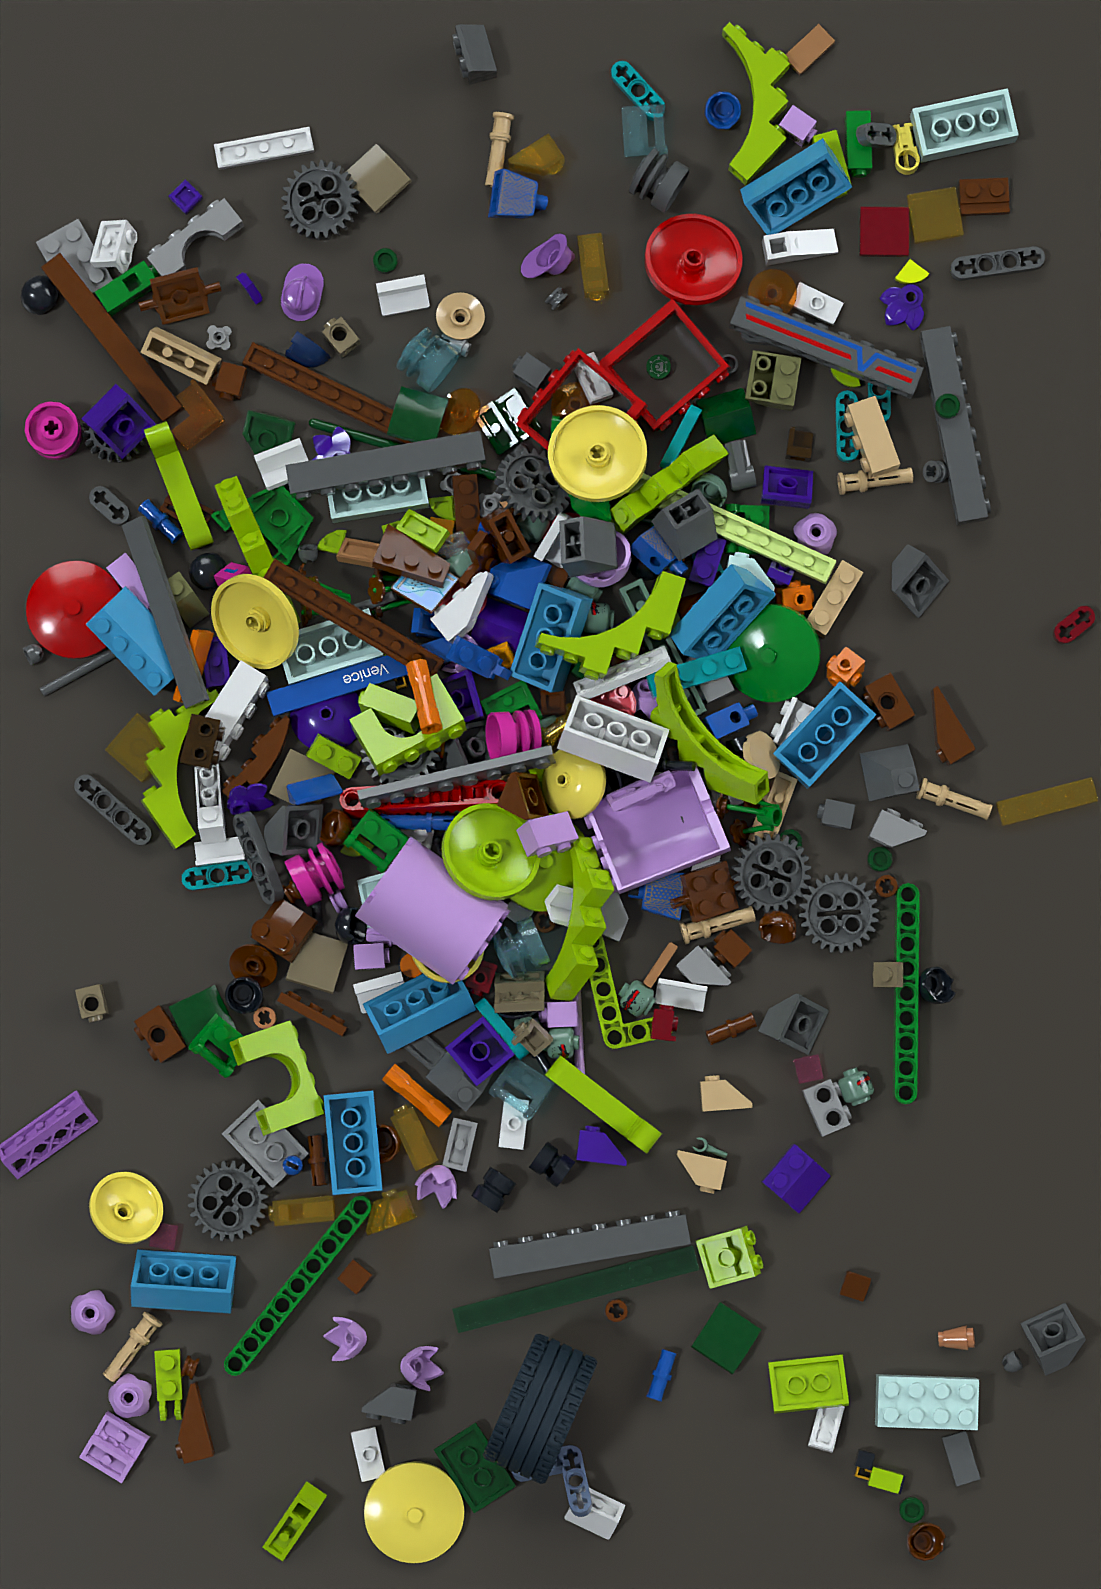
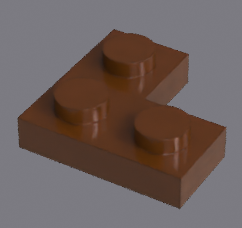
M479 530L466 548L472 564L458 580L461 588L464 589L472 583L471 579L476 574L484 573L485 571L490 573L491 568L499 563L488 533Z

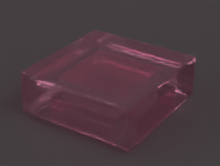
M818 1054L794 1059L799 1084L824 1079Z
M160 1223L157 1230L150 1237L149 1246L174 1250L178 1225Z

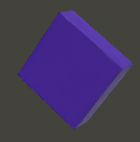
M186 179L168 196L185 215L203 199V196Z

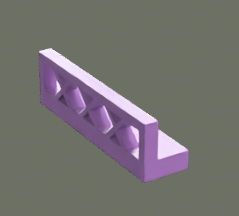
M74 1091L1 1143L0 1159L16 1179H19L92 1127L98 1120L86 1106L81 1095ZM83 1113L89 1117L81 1124L75 1123V1119ZM60 1129L67 1130L66 1135L62 1138H54L55 1133ZM39 1144H47L46 1149L41 1153L34 1152L35 1147ZM20 1158L26 1159V1163L18 1169L12 1165Z

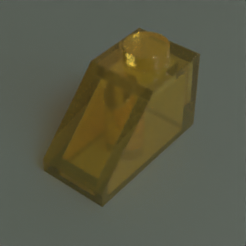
M548 133L509 158L508 166L512 170L541 176H545L548 173L553 175L563 168L562 164L565 162V157Z
M396 1189L381 1193L383 1198L373 1201L366 1228L367 1236L416 1218L407 1190L397 1193Z

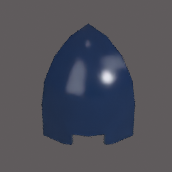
M298 331L291 340L292 345L285 352L286 357L304 367H318L325 364L331 358L325 350Z

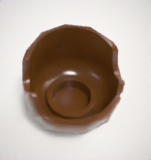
M333 809L322 819L320 840L325 845L334 847L343 845V842L353 830V824L348 814L342 810Z
M775 910L765 913L759 923L761 938L771 943H790L796 937V922L792 916L783 911Z
M378 1124L377 1135L380 1163H385L394 1159L398 1154L401 1139L393 1127L386 1124Z
M930 1522L917 1523L908 1532L907 1549L916 1559L922 1561L932 1560L943 1551V1543L946 1536L937 1525Z

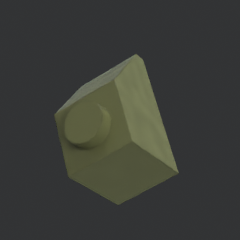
M177 572L168 579L179 613L190 629L210 615L180 572Z

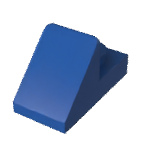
M414 608L411 632L416 633L417 637L444 638L430 620L435 615L434 612L430 614L422 608Z

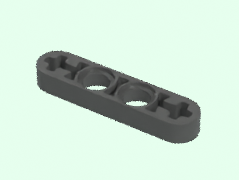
M1032 246L956 258L952 262L950 274L955 280L965 281L1034 271L1039 269L1044 263L1045 254L1041 248ZM1031 253L1040 258L1036 264L1028 260L1023 262V267L1020 266L1021 258L1019 254H1023L1022 259L1029 258ZM1005 256L1014 257L1016 266L1013 268L1005 267L1003 265V258ZM983 259L989 260L992 264V269L988 272L982 271L978 266L979 262ZM971 261H975V274H972L973 269L965 270L964 275H961L960 271H955L959 263H962L963 267H970L972 265Z
M85 774L76 779L74 783L75 791L133 843L143 846L151 841L153 836L151 828L97 780ZM91 780L90 787L97 791L98 787L101 788V791L95 794L92 801L89 797L93 795L89 791L84 790L81 792V781L87 782ZM107 795L111 799V805L107 809H101L97 804L99 797ZM121 811L129 814L130 818L126 825H119L116 822V815ZM135 819L138 823L134 826L139 830L144 828L147 830L145 832L147 836L145 840L140 838L137 841L135 839L137 834L132 829H130L129 833L125 831L132 826Z
M249 811L236 814L233 818V826L263 901L267 904L281 901L284 897L283 886L254 815ZM252 841L255 845L256 851L253 848ZM261 864L264 867L265 874L262 871Z

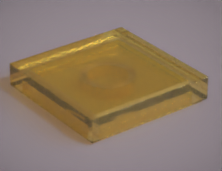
M955 187L907 195L915 244L963 236L964 232Z
M137 713L105 750L137 779L143 782L151 773L144 764L148 760L146 754L157 747L160 750L164 748L147 725L148 722Z

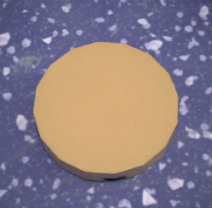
M761 731L747 735V741L743 744L744 761L768 771V779L774 778L779 772L780 761L773 755L777 747L772 738Z

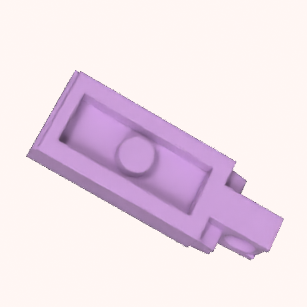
M668 770L652 777L650 783L644 780L636 781L606 795V799L613 812L624 811L630 808L631 804L649 800L658 792L671 790L676 784Z

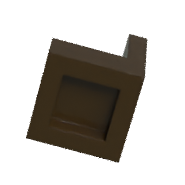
M790 426L785 459L809 462L812 453L813 433L797 431L795 427Z

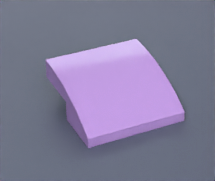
M107 1411L79 1458L122 1483L150 1436Z

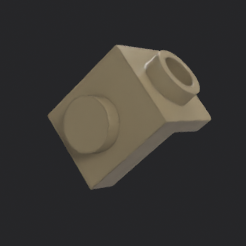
M874 962L873 987H903V962Z
M532 1018L526 1024L521 1022L513 1030L515 1035L511 1043L515 1046L520 1042L535 1057L550 1045L554 1038Z

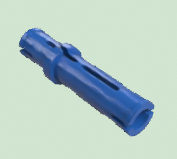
M427 813V815L380 814L397 829L426 830L427 832L446 830L454 819V815H432V813Z

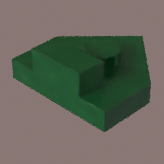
M248 410L242 435L256 455L292 441L296 422L275 415Z

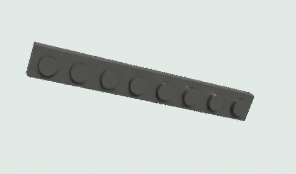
M549 745L357 790L362 807L374 809L380 807L381 804L388 802L400 803L405 798L413 796L425 797L435 791L447 792L460 785L472 786L477 784L478 781L486 779L498 780L503 775L511 774L512 772L525 773L526 770L533 768L545 769L551 764L556 763L552 747Z

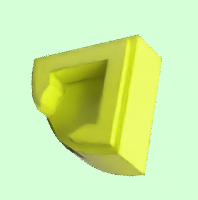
M910 259L895 277V280L902 284H914L926 279L929 273Z

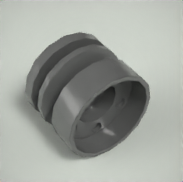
M653 148L636 169L629 193L635 195L642 187L639 199L644 200L651 192L654 194L651 206L666 213L682 189L690 173V168L676 161L668 169L665 167L668 155L664 154L657 162L660 150Z

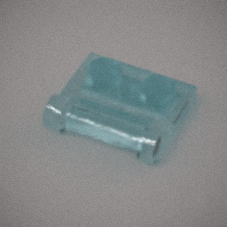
M665 104L621 107L625 157L648 155L653 148L660 150L659 155L668 154V146H665L663 119ZM646 113H653L655 146L648 147Z
M514 1056L490 1088L489 1094L495 1098L499 1097L523 1113V1117L530 1121L555 1084ZM508 1083L532 1099V1102L528 1106L504 1090L503 1086Z

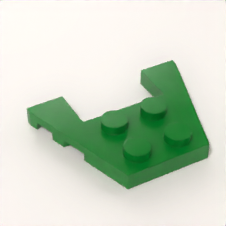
M282 485L272 490L265 489L247 498V501L261 533L279 551L273 557V560L276 558L289 566L314 518L295 498L291 497L290 492ZM224 509L210 515L226 533L232 528Z

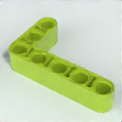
M167 421L144 429L190 550L192 551L213 543L212 535Z
M601 935L599 937V945L594 948L596 958L604 961L605 968L601 972L594 971L589 980L605 1045L611 1049H618L656 1040L650 1039L653 1017L623 1024L607 952ZM605 982L610 986L611 991L607 996L597 994L596 987L599 983ZM605 1007H613L615 1009L616 1017L613 1020L607 1021L603 1018L602 1010ZM636 1025L643 1026L646 1030L645 1037L635 1039L632 1036V1028ZM618 1031L622 1036L621 1042L617 1045L610 1044L607 1039L609 1032Z
M562 1056L557 1058L545 1074L550 1080L646 1154L662 1135L661 1132L636 1115Z

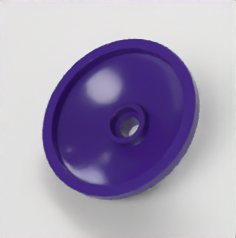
M356 692L290 712L292 729L297 738L308 748L311 747L317 734L344 748L349 746L357 738L352 730L349 719L362 713L358 704L359 697ZM329 710L331 712L330 717L323 718L321 715L322 711Z

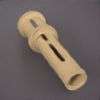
M493 112V118L495 119L493 131L489 135L492 144L485 182L487 187L490 185L492 188L494 172L503 169L506 144L511 140L509 135L511 121L514 120V115L509 113Z
M912 468L898 469L874 478H870L869 474L864 473L863 470H859L855 474L843 475V473H838L839 493L844 495L845 492L860 490V492H865L868 488L913 483ZM898 476V478L879 480V478ZM856 481V483L847 484V482Z
M926 778L922 779L919 786L920 791L916 795V798L919 800L924 798L933 801L939 807L945 804L986 820L992 809L991 804L949 791L946 785L939 786L930 783Z
M749 906L748 908L709 918L698 923L684 924L682 922L679 925L685 944H689L691 940L701 937L707 939L711 936V933L755 922L756 918L752 906Z
M146 1311L142 1314L143 1318L137 1327L131 1329L130 1338L103 1372V1375L114 1383L117 1382L141 1347L149 1344V1338L157 1327L160 1328L163 1325L155 1316Z

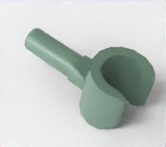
M696 1138L703 1141L705 1145L701 1150L693 1147L695 1151L699 1153L706 1151L724 1159L726 1158V1152L709 1145L704 1138Z

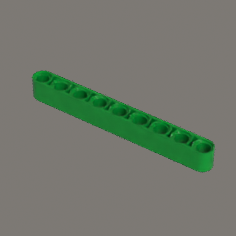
M910 883L903 884L895 893L894 962H908L913 967L911 975H903V987H909L912 990V998L909 1001L903 1000L900 997V990L903 987H894L893 1097L901 1104H910L916 1099L918 1078L920 894L918 888ZM904 888L912 890L914 894L912 901L907 902L902 899L901 891ZM903 913L912 915L913 924L911 926H904L901 923ZM907 937L912 940L913 948L910 951H904L901 948L900 942L902 938ZM904 1011L912 1015V1022L908 1026L901 1024L899 1019L900 1014ZM903 1036L909 1037L912 1041V1046L907 1051L899 1046V1041ZM903 1061L911 1064L912 1070L908 1075H903L899 1071V1065ZM902 1086H907L911 1089V1097L908 1100H903L899 1096V1089Z
M357 1196L350 1201L224 1361V1368L228 1374L237 1376L248 1368L372 1211V1202L368 1197ZM357 1200H363L367 1203L368 1208L364 1214H358L354 1210V1204ZM343 1219L349 1220L352 1224V1229L347 1234L342 1233L338 1228L339 1222ZM326 1239L335 1241L336 1250L333 1253H327L323 1249V1243ZM310 1259H317L320 1262L321 1268L318 1272L309 1271L307 1263ZM300 1278L304 1281L305 1289L302 1292L293 1290L292 1282L294 1279ZM279 1298H285L289 1301L290 1305L287 1311L281 1312L277 1309L276 1302ZM263 1318L272 1319L274 1327L271 1331H265L261 1328V1320ZM253 1337L258 1341L257 1350L250 1351L246 1348L245 1341L247 1338ZM232 1357H238L242 1360L241 1370H233L230 1367L229 1362Z

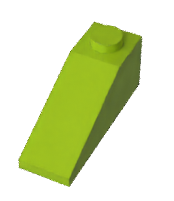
M306 1481L262 1548L283 1561L327 1495Z

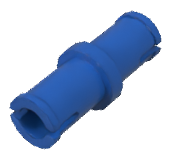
M149 499L139 506L138 511L146 516L152 523V527L155 530L159 529L172 544L182 537L183 531L169 520V515L162 513Z
M664 1349L661 1350L656 1370L652 1372L654 1377L646 1396L661 1402L667 1382L671 1380L670 1372L677 1356L676 1353Z

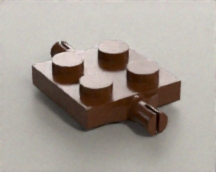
M195 267L150 279L153 299L139 301L138 303L141 312L155 308L160 315L162 325L210 313L207 303L208 294L221 292L219 281L205 285L200 278L198 268Z
M722 860L681 874L682 896L670 899V903H674L671 904L673 909L685 905L690 912L692 922L698 923L739 908L733 887L738 881L731 879L727 861Z

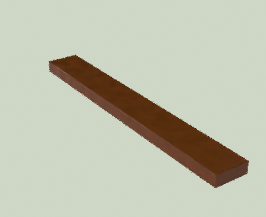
M58 253L44 264L41 269L162 422L181 409L180 403L63 255Z
M252 342L242 365L387 435L393 409ZM392 437V438H394V439H396V440H398V441H400V442H402V443H405V444H407V443H413V442H410V441H406V440H403V439H399V438H396V437Z
M274 558L263 576L264 579L273 583L284 594L405 666L410 661L424 659L427 661L431 677L437 674L444 662L443 658Z

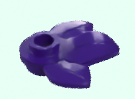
M909 284L903 288L891 287L883 292L880 300L888 305L885 312V323L887 325H897L905 321L911 330L918 328L924 316L921 306L923 301L921 288L917 285ZM913 292L916 296L915 300L908 301L906 298L907 293Z
M339 426L335 428L332 437L327 435H315L313 437L314 447L318 455L312 460L351 453L349 451L351 446L350 436Z
M256 783L247 788L239 785L230 791L227 808L232 815H236L246 811L264 810L271 807L273 801L263 797L267 791V785Z

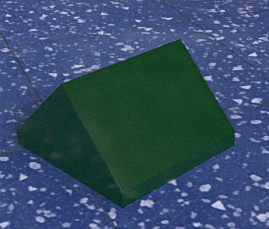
M743 388L696 401L697 407L702 409L700 418L706 439L715 435L721 444H726L756 435L749 401L745 399L746 394Z

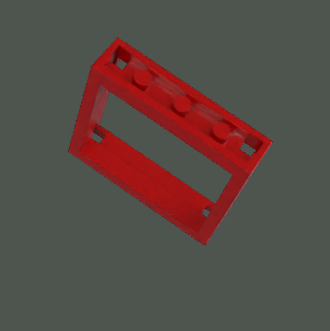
M674 299L670 300L598 362L603 369L633 392L614 370L613 366L676 313L718 363L719 367L657 420L646 408L641 415L655 431L667 429L673 423L671 419L678 413L683 415L687 412L691 405L690 403L695 398L702 399L711 391L709 386L715 381L717 383L722 382L729 376L727 371L731 369Z
M578 348L575 352L572 350L564 358L563 362H565V365L560 371L556 369L548 378L550 383L544 390L540 388L532 398L534 402L529 409L526 407L522 409L520 415L516 418L519 420L516 425L548 451L549 442L532 429L529 424L581 361L633 403L626 414L635 421L646 410L648 405Z

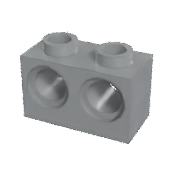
M828 1079L802 1090L822 1137L850 1125L848 1120L852 1119L847 1105H841L839 1097L842 1096L837 1082L832 1083L831 1079ZM821 1088L827 1089L830 1093V1098L825 1103L820 1102L816 1096L817 1091ZM830 1111L837 1112L840 1117L838 1124L834 1126L828 1124L826 1116Z

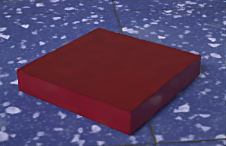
M861 206L859 256L908 257L909 207Z

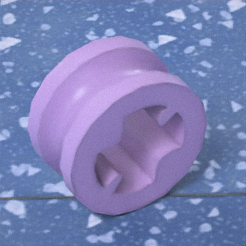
M339 889L336 890L335 894H328L337 913H340L342 908L348 907Z

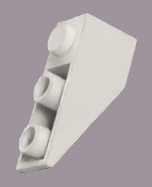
M834 229L782 232L763 236L762 240L766 266L838 253Z
M485 571L484 573L476 574L471 579L472 583L466 589H459L452 596L453 600L447 605L439 606L434 611L435 615L430 620L448 642L454 643L457 636L463 637L473 629L494 578L491 573Z
M219 764L217 766L212 765L211 771L194 767L198 830L202 844L226 842V824Z

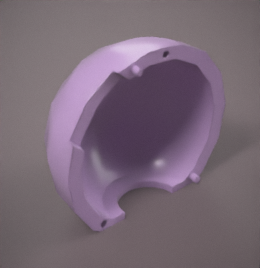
M616 531L618 569L576 577L581 582L592 587H606L621 580L627 573L631 563L630 544L625 536Z

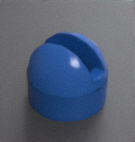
M288 1156L283 1161V1170L288 1175H297L302 1171L303 1162L298 1156ZM289 1161L293 1164L298 1165V1169L295 1170L294 1168L287 1166V1162Z

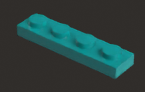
M740 646L677 665L683 690L747 670ZM656 672L645 676L652 699L657 698L656 684L654 682V674Z

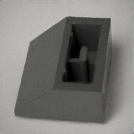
M456 25V34L452 35L456 56L461 55L459 66L463 79L468 78L469 85L496 78L497 69L484 25Z
M699 488L663 508L651 521L678 561L685 559L717 540L713 508Z
M584 516L559 521L561 565L570 578L618 569L614 523Z
M393 1383L363 1405L361 1412L367 1413V1418L381 1420L382 1416L391 1417V1422L406 1424L407 1420L411 1421L413 1418L418 1388Z

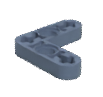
M563 1446L549 1476L563 1473L571 1512L575 1516L584 1517L592 1510V1500L582 1454L576 1446ZM570 1453H573L575 1457L574 1463L576 1468L571 1469L567 1459ZM512 1472L513 1477L520 1482L532 1479V1477L528 1479L521 1476L520 1472L518 1474ZM575 1475L583 1478L582 1484L577 1487L569 1484L570 1478ZM581 1493L582 1500L585 1503L583 1509H579L577 1506L576 1494Z

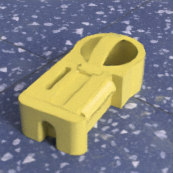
M905 123L903 127H900L899 124L893 125L897 134V140L893 145L895 167L901 174H913L918 169L920 162L917 146H914L912 131H910L913 128V124ZM902 155L904 167H902L899 163V157H901ZM908 155L913 156L916 160L915 166L911 168L909 167Z

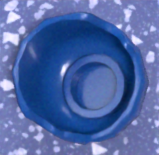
M717 92L707 100L704 114L708 123L716 129H730L741 116V104L738 98L731 93Z

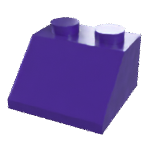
M117 384L81 418L121 459L146 436L144 429L157 425Z
M483 1016L445 1047L476 1086L515 1055Z
M585 1126V1130H580L576 1160L626 1166V1159L608 1136L600 1132V1127Z
M792 1144L761 1182L799 1214L831 1175L798 1146Z

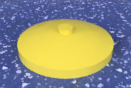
M588 406L570 413L557 425L549 441L548 460L553 477L567 493L584 501L605 502L626 494L638 483L647 463V445L641 428L625 412L609 406Z
M252 574L236 575L218 587L212 599L211 616L217 636L229 653L239 661H243L251 667L258 669H270L279 666L294 653L299 638L298 621L292 605L279 588L270 581Z
M416 1461L397 1464L384 1471L374 1481L368 1491L364 1505V1519L367 1532L377 1548L395 1560L406 1563H422L433 1560L445 1553L460 1534L464 1521V1505L461 1493L452 1478L434 1465Z

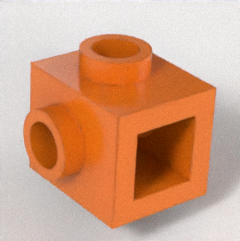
M791 580L787 586L775 587L776 604L793 608L802 615L805 614V610L813 609L814 593L810 585L801 583V580Z
M845 647L838 656L834 655L826 665L828 681L834 687L839 682H842L847 688L851 685L855 687L862 678L865 660Z

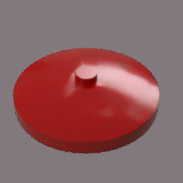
M682 214L661 223L649 237L644 257L647 275L656 289L669 299H674L676 302L687 305L709 304L727 295L738 281L743 260L739 242L730 229L718 220L701 214Z
M67 561L54 565L38 577L29 592L26 603V616L29 628L36 640L45 649L57 656L68 659H84L95 656L108 647L86 626V623L121 590L111 575L95 564L84 561Z

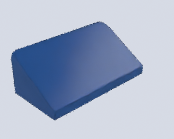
M333 774L311 778L286 786L289 802L295 805L339 795L343 792Z

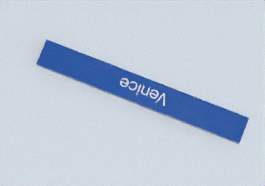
M445 637L421 644L424 648L443 658V664L452 662L446 656L453 643L448 642ZM386 655L266 692L273 716L276 717L366 689L369 683L378 685L407 676L408 672L405 665Z

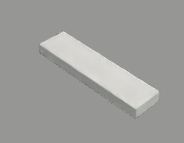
M310 127L214 144L219 170L314 152Z
M661 646L634 659L608 668L607 674L603 679L591 680L585 677L573 684L578 696L591 699L657 672L667 662H671L665 646Z

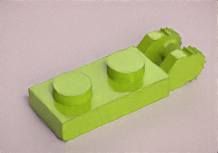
M180 1349L154 1351L160 1421L167 1420L166 1401L175 1400L174 1415L176 1420H182L183 1386Z

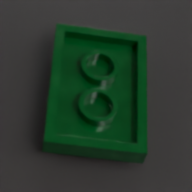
M476 1422L434 1449L473 1513H476L516 1487L506 1468L497 1465L496 1461L493 1463L483 1457L488 1440Z

